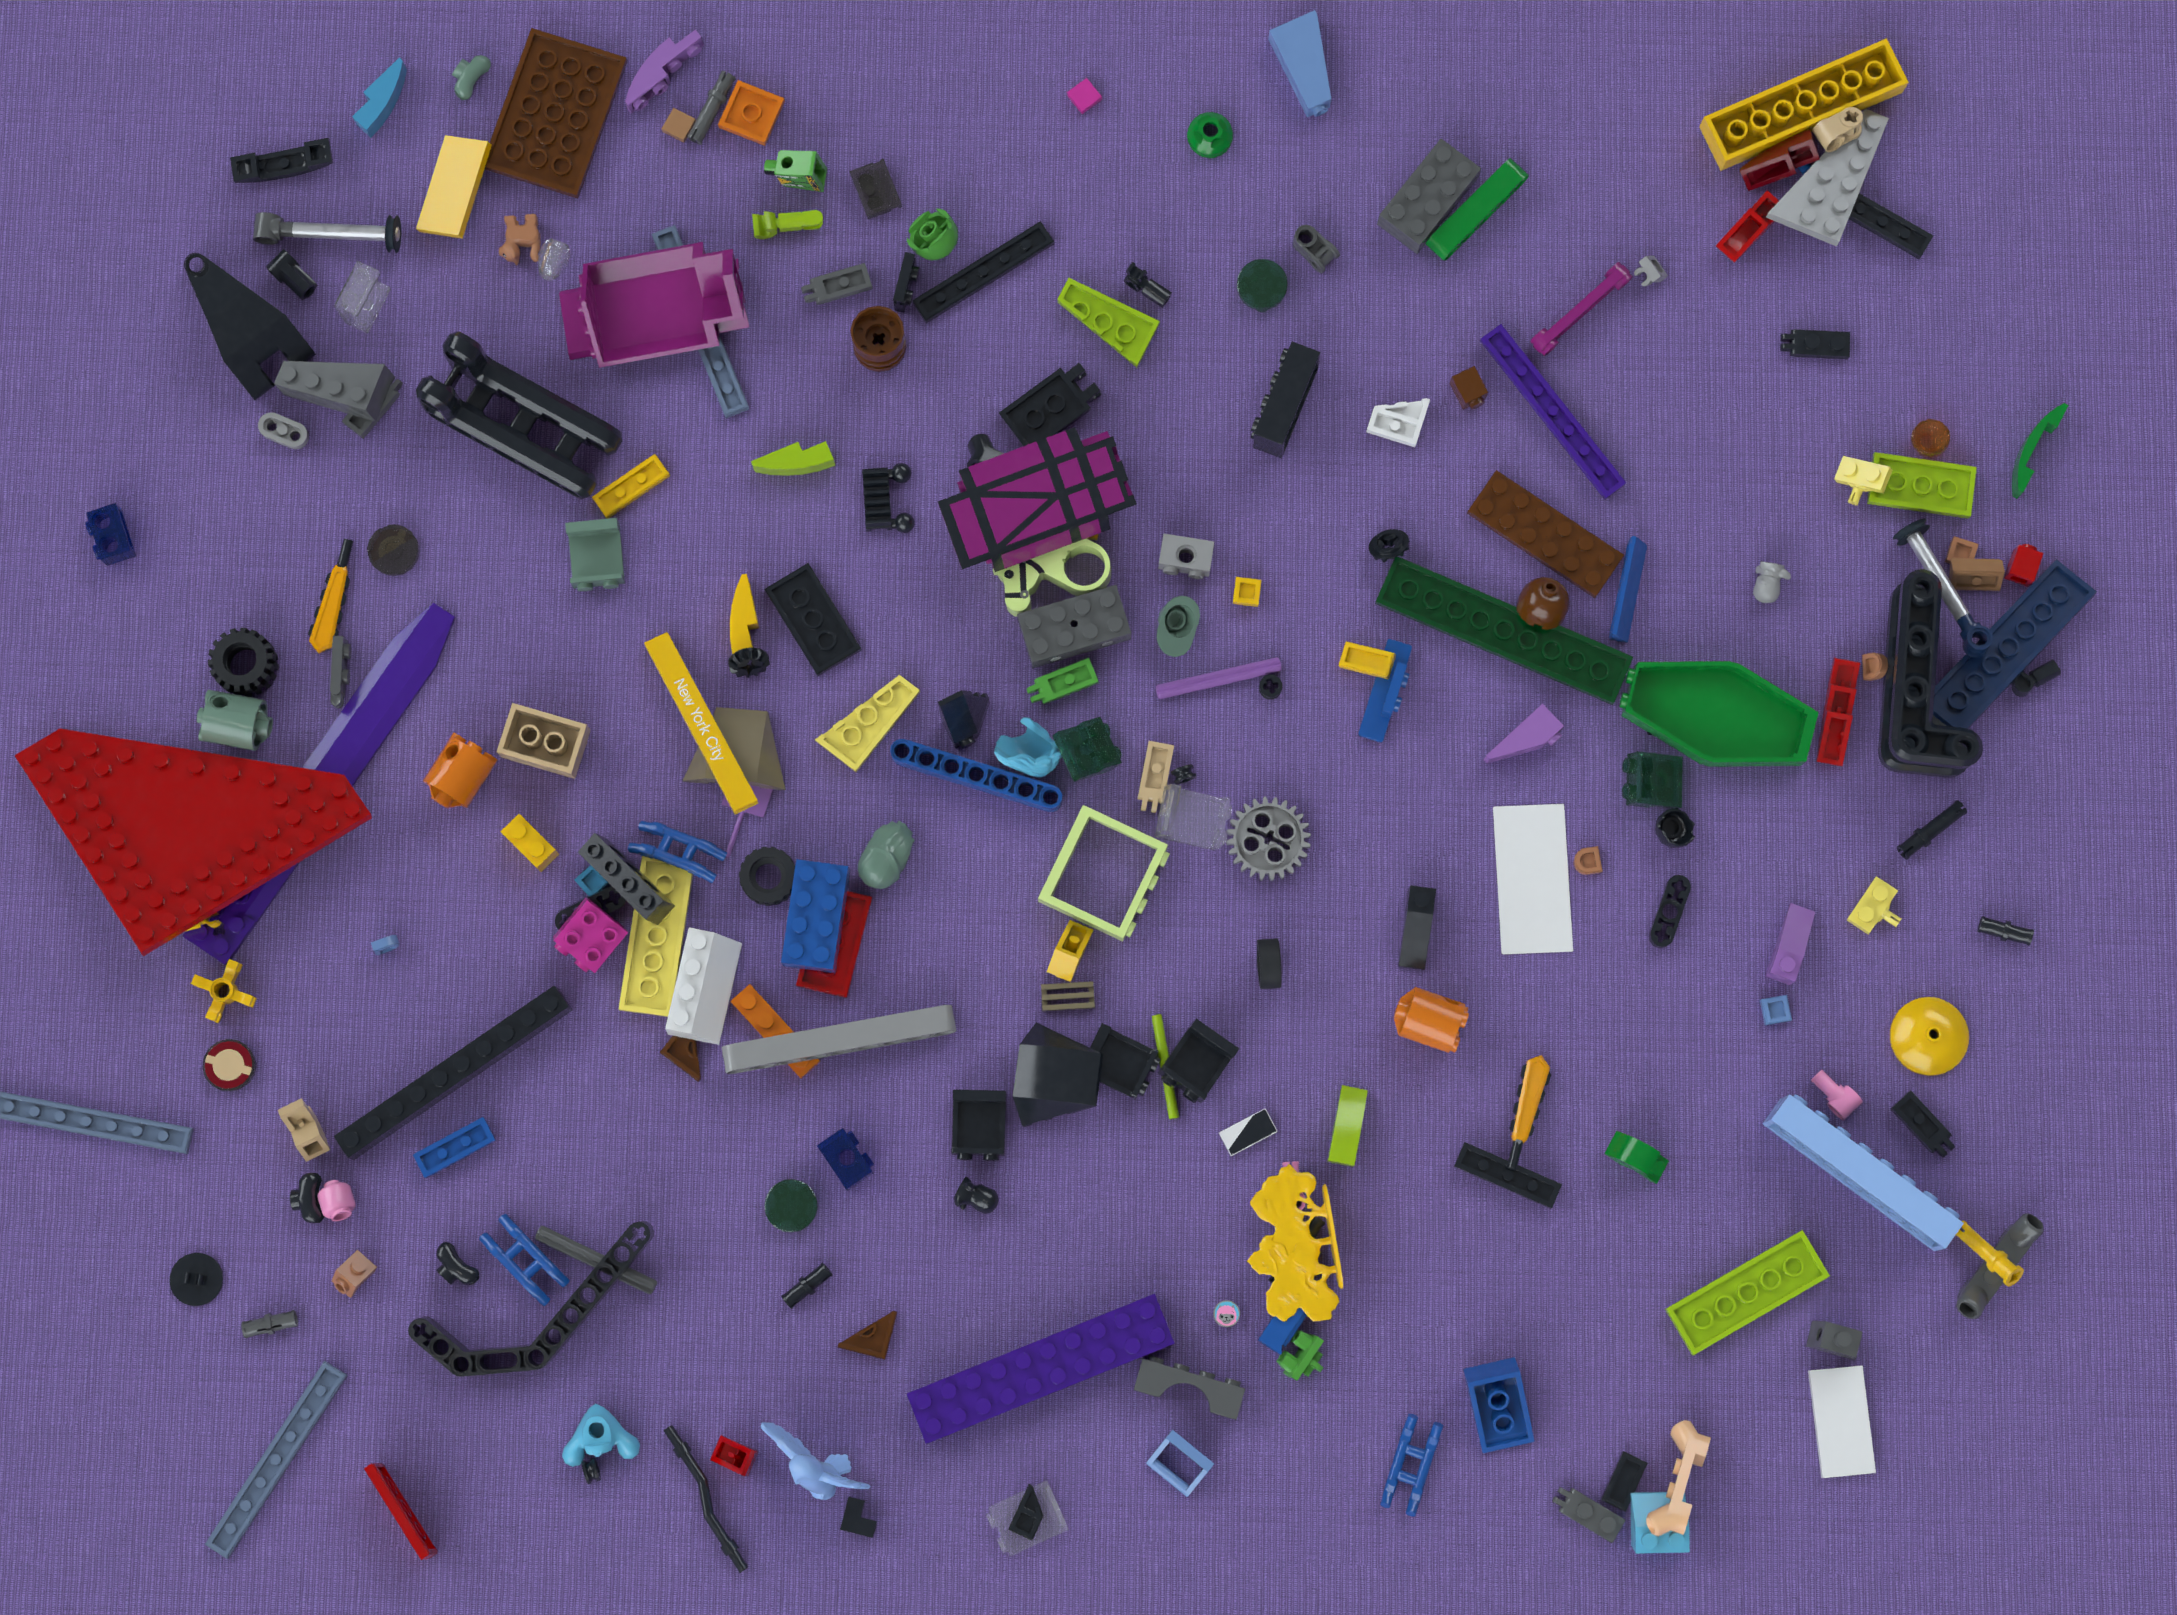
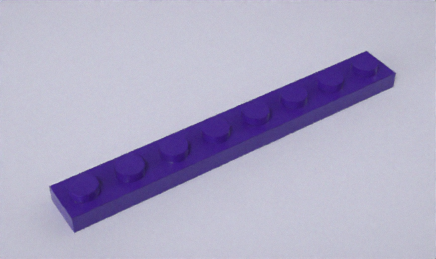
M1502 324L1480 339L1482 345L1604 500L1625 486V480Z

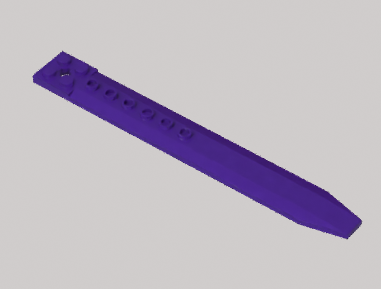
M432 603L401 630L388 644L302 768L343 774L353 787L437 667L455 616ZM299 863L217 912L218 915L212 916L209 922L219 920L225 924L223 927L226 930L224 935L219 933L215 936V929L207 924H203L201 928L186 931L182 937L224 965H227L228 960H232Z

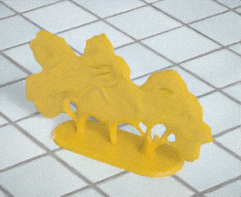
M1290 1164L1286 1167H1281L1278 1175L1268 1177L1262 1184L1261 1190L1256 1192L1250 1201V1205L1258 1217L1275 1226V1232L1273 1235L1263 1237L1259 1244V1251L1254 1252L1247 1262L1259 1275H1271L1275 1279L1270 1289L1266 1292V1308L1271 1316H1276L1284 1322L1293 1316L1298 1308H1301L1312 1321L1329 1320L1332 1317L1331 1312L1336 1309L1340 1302L1338 1295L1326 1283L1330 1274L1335 1273L1338 1287L1343 1289L1342 1270L1327 1186L1324 1184L1322 1186L1323 1205L1321 1207L1317 1206L1310 1198L1311 1193L1316 1187L1315 1176L1309 1172H1297ZM1300 1193H1306L1307 1198L1301 1197ZM1297 1201L1308 1204L1307 1209H1312V1211L1303 1212L1297 1208ZM1304 1215L1310 1216L1306 1222L1303 1221ZM1315 1216L1326 1218L1329 1237L1315 1239L1311 1236L1309 1225ZM1330 1244L1334 1266L1329 1267L1319 1264L1318 1257L1322 1245ZM1322 1274V1279L1314 1280L1315 1275Z

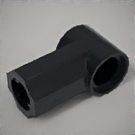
M283 249L265 266L266 269L280 283L286 284L301 300L309 298L318 285L299 267L298 262Z

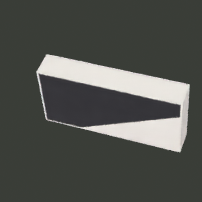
M1263 1109L1219 1132V1135L1230 1156H1233L1278 1131L1267 1110Z

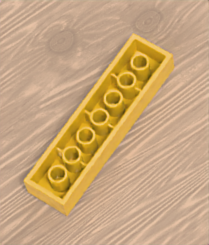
M1886 38L1704 116L1699 128L1720 171L1759 155L1793 135L1808 129L1812 132L1818 122L1843 111L1845 108L1855 107L1862 111L1903 93L1909 82Z

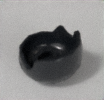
M1678 808L1668 809L1657 818L1655 832L1662 844L1669 848H1681L1694 840L1693 828L1695 823L1684 811Z

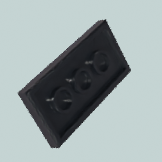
M809 563L764 589L817 676L822 675L862 650Z

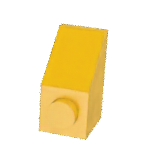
M1069 920L1054 950L1047 972L1071 982L1091 938L1093 929Z

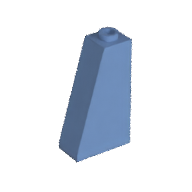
M1314 10L1269 30L1268 38L1307 118L1312 115L1315 117L1323 115L1328 111L1331 104V93L1318 16Z

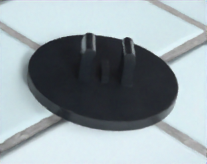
M191 1253L183 1256L175 1263L170 1273L172 1293L179 1301L190 1306H202L211 1302L218 1296L223 1285V1272L219 1263L211 1256L203 1253Z

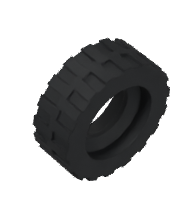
M761 847V849H755L750 855H747L745 861L741 863L739 878L740 885L748 898L759 905L763 904L765 906L778 905L780 902L789 899L795 871V864L790 856L776 847ZM764 864H773L781 871V881L772 889H764L756 882V872Z

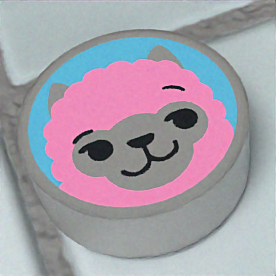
M1221 1301L1214 1308L1213 1317L1218 1325L1231 1327L1238 1322L1240 1310L1232 1301Z

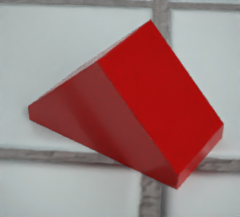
M720 1435L710 1460L742 1476H749L759 1451Z

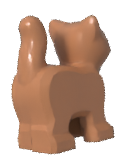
M526 214L524 225H519V221L516 220L514 215L504 216V222L507 226L505 233L506 241L499 247V255L504 257L506 261L514 262L515 265H518L520 258L519 247H531V259L534 262L539 261L538 253L541 246V236L538 230L537 215Z

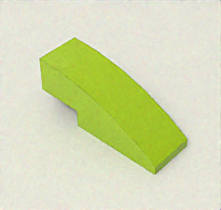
M826 441L803 451L799 442H796L751 461L756 473L781 476L803 475L835 466L833 456Z
M1345 1085L1341 1086L1327 1162L1354 1167L1368 1090Z

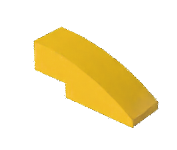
M742 574L731 607L730 642L732 654L738 650L753 647L749 630L759 628L747 574Z

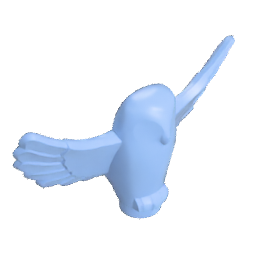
M770 1422L761 1423V1429L791 1459L789 1469L795 1484H800L803 1488L809 1490L814 1498L820 1500L830 1499L836 1492V1486L854 1489H869L871 1487L869 1484L841 1476V1474L851 1472V1462L848 1460V1455L831 1454L824 1462H821L811 1455L810 1451L804 1447L798 1438H794L792 1434L786 1432L781 1426Z

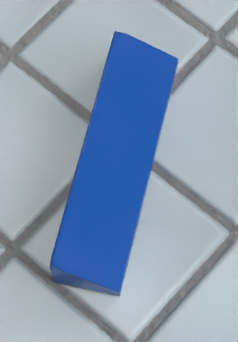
M1632 536L1627 543L1608 637L1609 640L1627 643L1629 640L1647 545L1636 536Z

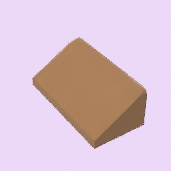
M1952 558L1949 580L1955 590L2000 591L2005 573L2003 561L2001 559Z

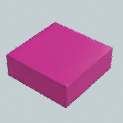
M1087 78L1067 92L1068 98L1081 114L1102 100V96Z

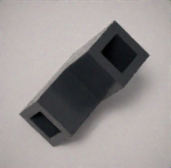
M848 1497L840 1530L871 1538L874 1537L877 1521L862 1517L866 1500Z

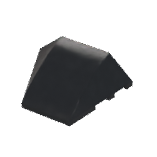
M1036 1022L1019 1044L1013 1099L1022 1126H1030L1035 1122L1047 1121L1056 1116L1072 1114L1096 1107L1103 1054Z

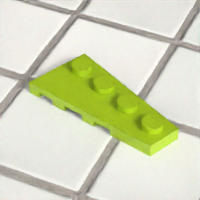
M1068 278L1057 299V303L1136 368L1140 364L1160 324V321L1071 278Z

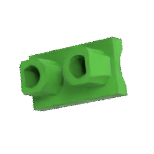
M1297 1330L1291 1338V1342L1299 1347L1296 1354L1293 1356L1289 1352L1283 1351L1276 1360L1284 1369L1283 1374L1289 1378L1298 1381L1302 1373L1309 1377L1313 1369L1318 1372L1323 1370V1367L1318 1363L1323 1354L1318 1349L1324 1341L1318 1336Z

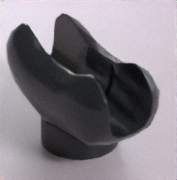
M318 1173L302 1175L299 1180L298 1189H293L290 1192L291 1208L294 1211L300 1210L302 1218L307 1223H320L324 1219L317 1197L322 1181Z
M443 1242L438 1246L436 1257L442 1265L436 1271L450 1285L457 1279L464 1285H472L478 1281L479 1271L461 1260L456 1253L454 1245L449 1242Z

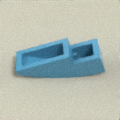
M400 58L363 92L368 102L352 116L356 125L370 138L385 123L401 94L407 68Z

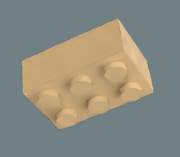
M512 703L497 753L501 758L575 779L591 730L587 724Z

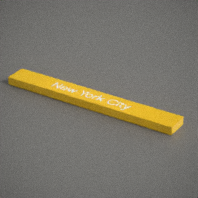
M668 632L645 642V648L733 813L736 815L757 805L758 800Z

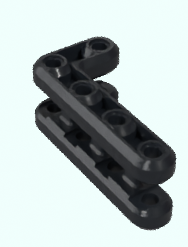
M458 331L449 334L442 345L443 354L452 368L448 378L443 384L434 379L432 375L422 378L416 388L417 399L425 412L442 424L579 499L590 497L597 485L595 475L589 474L575 466L571 460L581 443L589 447L591 445L605 452L607 456L616 453L623 441L622 433L606 421L494 361L485 354L482 346L471 337ZM462 375L470 378L476 384L465 402L459 398L454 389ZM493 395L500 398L504 397L517 404L518 408H520L510 426L502 422L499 424L484 414L483 411ZM537 419L543 422H550L561 428L564 433L554 450L547 447L543 448L530 441L529 437H527Z
M1925 569L1909 573L1890 596L1885 652L1888 669L1883 678L1878 756L1882 765L1893 772L1950 778L1962 774L1968 767L1974 765L1980 759L1983 752V744L1979 735L1973 730L1935 725L1932 721L1942 586L1938 576L1932 571Z

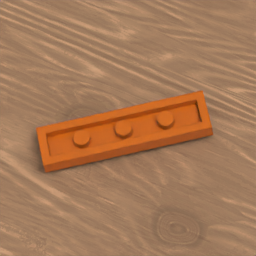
M751 984L730 1001L763 1038L794 1033ZM813 1059L788 1065L802 1079L821 1061Z

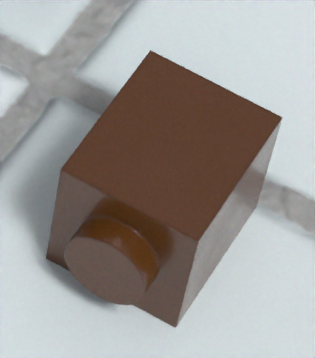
M1475 366L1451 377L1449 384L1463 410L1469 407L1471 410L1476 409L1485 403L1484 400L1488 395V391Z

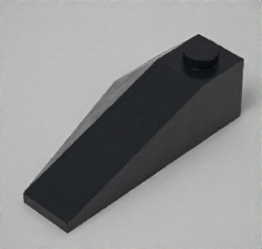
M960 690L938 701L941 722L955 749L960 746L962 749L973 745L976 742L975 739L979 737L990 704L987 693L980 695L979 692L972 694L971 691Z

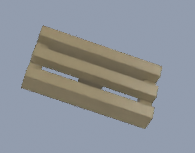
M1093 981L1041 984L1043 1011L1095 1008ZM1088 988L1089 991L1047 995L1048 990ZM1089 998L1088 1003L1047 1005V1000Z

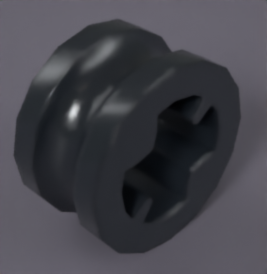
M1266 675L1261 679L1259 692L1264 698L1273 700L1281 694L1282 682L1279 677ZM1267 681H1271L1273 685L1277 684L1278 689L1275 688V693H1270L1268 689L1264 690L1263 685L1267 686Z
M1193 764L1171 771V775L1176 777L1174 780L1175 785L1191 781L1197 777L1196 773L1192 772Z
M595 1457L591 1458L590 1462L581 1461L587 1484H591L594 1479L600 1481L601 1474Z

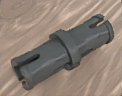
M291 1310L276 1315L269 1313L265 1314L263 1318L243 1321L241 1324L243 1336L248 1338L265 1333L272 1335L278 1330L298 1327L296 1311Z

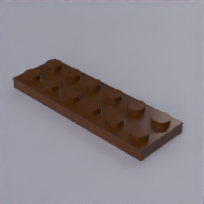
M1497 470L1467 511L1468 515L1593 598H1596L1624 557V554Z

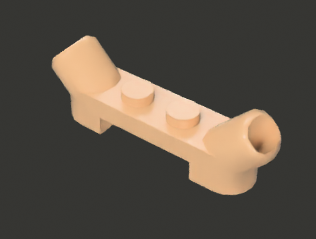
M1683 1420L1671 1429V1437L1683 1457L1682 1459L1677 1458L1672 1474L1677 1475L1676 1482H1670L1666 1498L1670 1499V1503L1648 1513L1646 1518L1648 1529L1653 1535L1658 1537L1669 1531L1684 1535L1692 1509V1504L1682 1502L1692 1464L1700 1467L1703 1466L1711 1437L1699 1434L1691 1421Z

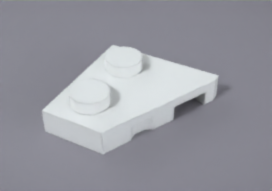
M1425 398L1416 402L1407 403L1405 401L1394 405L1374 406L1366 432L1415 447L1430 399Z

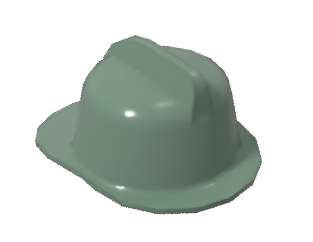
M1174 597L1159 612L1156 638L1158 646L1168 656L1178 657L1184 655L1193 643L1200 619V611L1197 603L1190 597Z

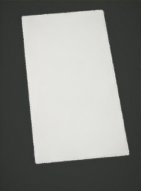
M1564 804L1493 807L1502 954L1572 952L1573 939Z

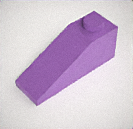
M1542 704L1485 756L1484 761L1488 764L1543 748L1547 743L1552 746L1562 737L1560 731L1564 725Z
M1792 903L1789 904L1765 977L1787 985H1791L1796 981L1804 958L1815 911Z

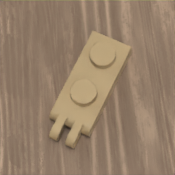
M1153 741L1148 742L1138 800H1142L1141 811H1146L1148 801L1153 802L1152 813H1156L1158 803L1163 804L1174 745Z

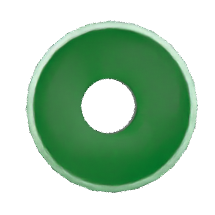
M1205 112L1195 117L1190 123L1187 140L1189 146L1197 155L1205 158H1216L1226 153L1230 148L1233 140V130L1229 121L1223 115L1215 112ZM1208 124H1213L1218 128V133L1213 137H1208L1203 132V128Z

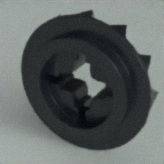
M1389 529L1378 533L1372 538L1369 543V551L1375 560L1381 559L1383 562H1386L1388 559H1392L1394 561L1395 557L1404 556V551L1409 550L1410 541L1404 531Z
M754 647L738 650L728 660L730 672L736 674L737 677L745 675L747 679L751 675L758 676L759 672H765L766 667L770 665L767 652Z

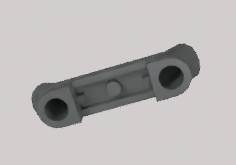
M2023 1214L2014 1224L2009 1225L2005 1229L1994 1249L2004 1251L2008 1255V1259L2016 1266L2031 1245L2043 1234V1223L2032 1214ZM1985 1260L1971 1279L1965 1282L1957 1295V1311L1968 1319L1979 1318L1986 1305L2003 1284V1278L1996 1272H1990Z

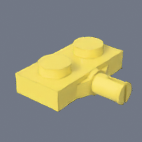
M1843 456L1834 480L1837 483L1853 488L1848 503L1858 505L1863 492L1874 491L1884 494L1893 470L1890 466Z
M1876 876L1847 921L1868 935L1882 919L1896 928L1902 918L1889 911L1891 901L1898 890Z

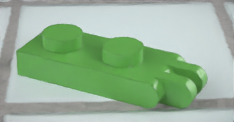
M1087 658L1036 678L1034 680L1035 685L1026 688L1028 694L1036 691L1039 692V694L1030 698L1032 703L1042 700L1043 704H1047L1098 684L1099 681L1090 659Z

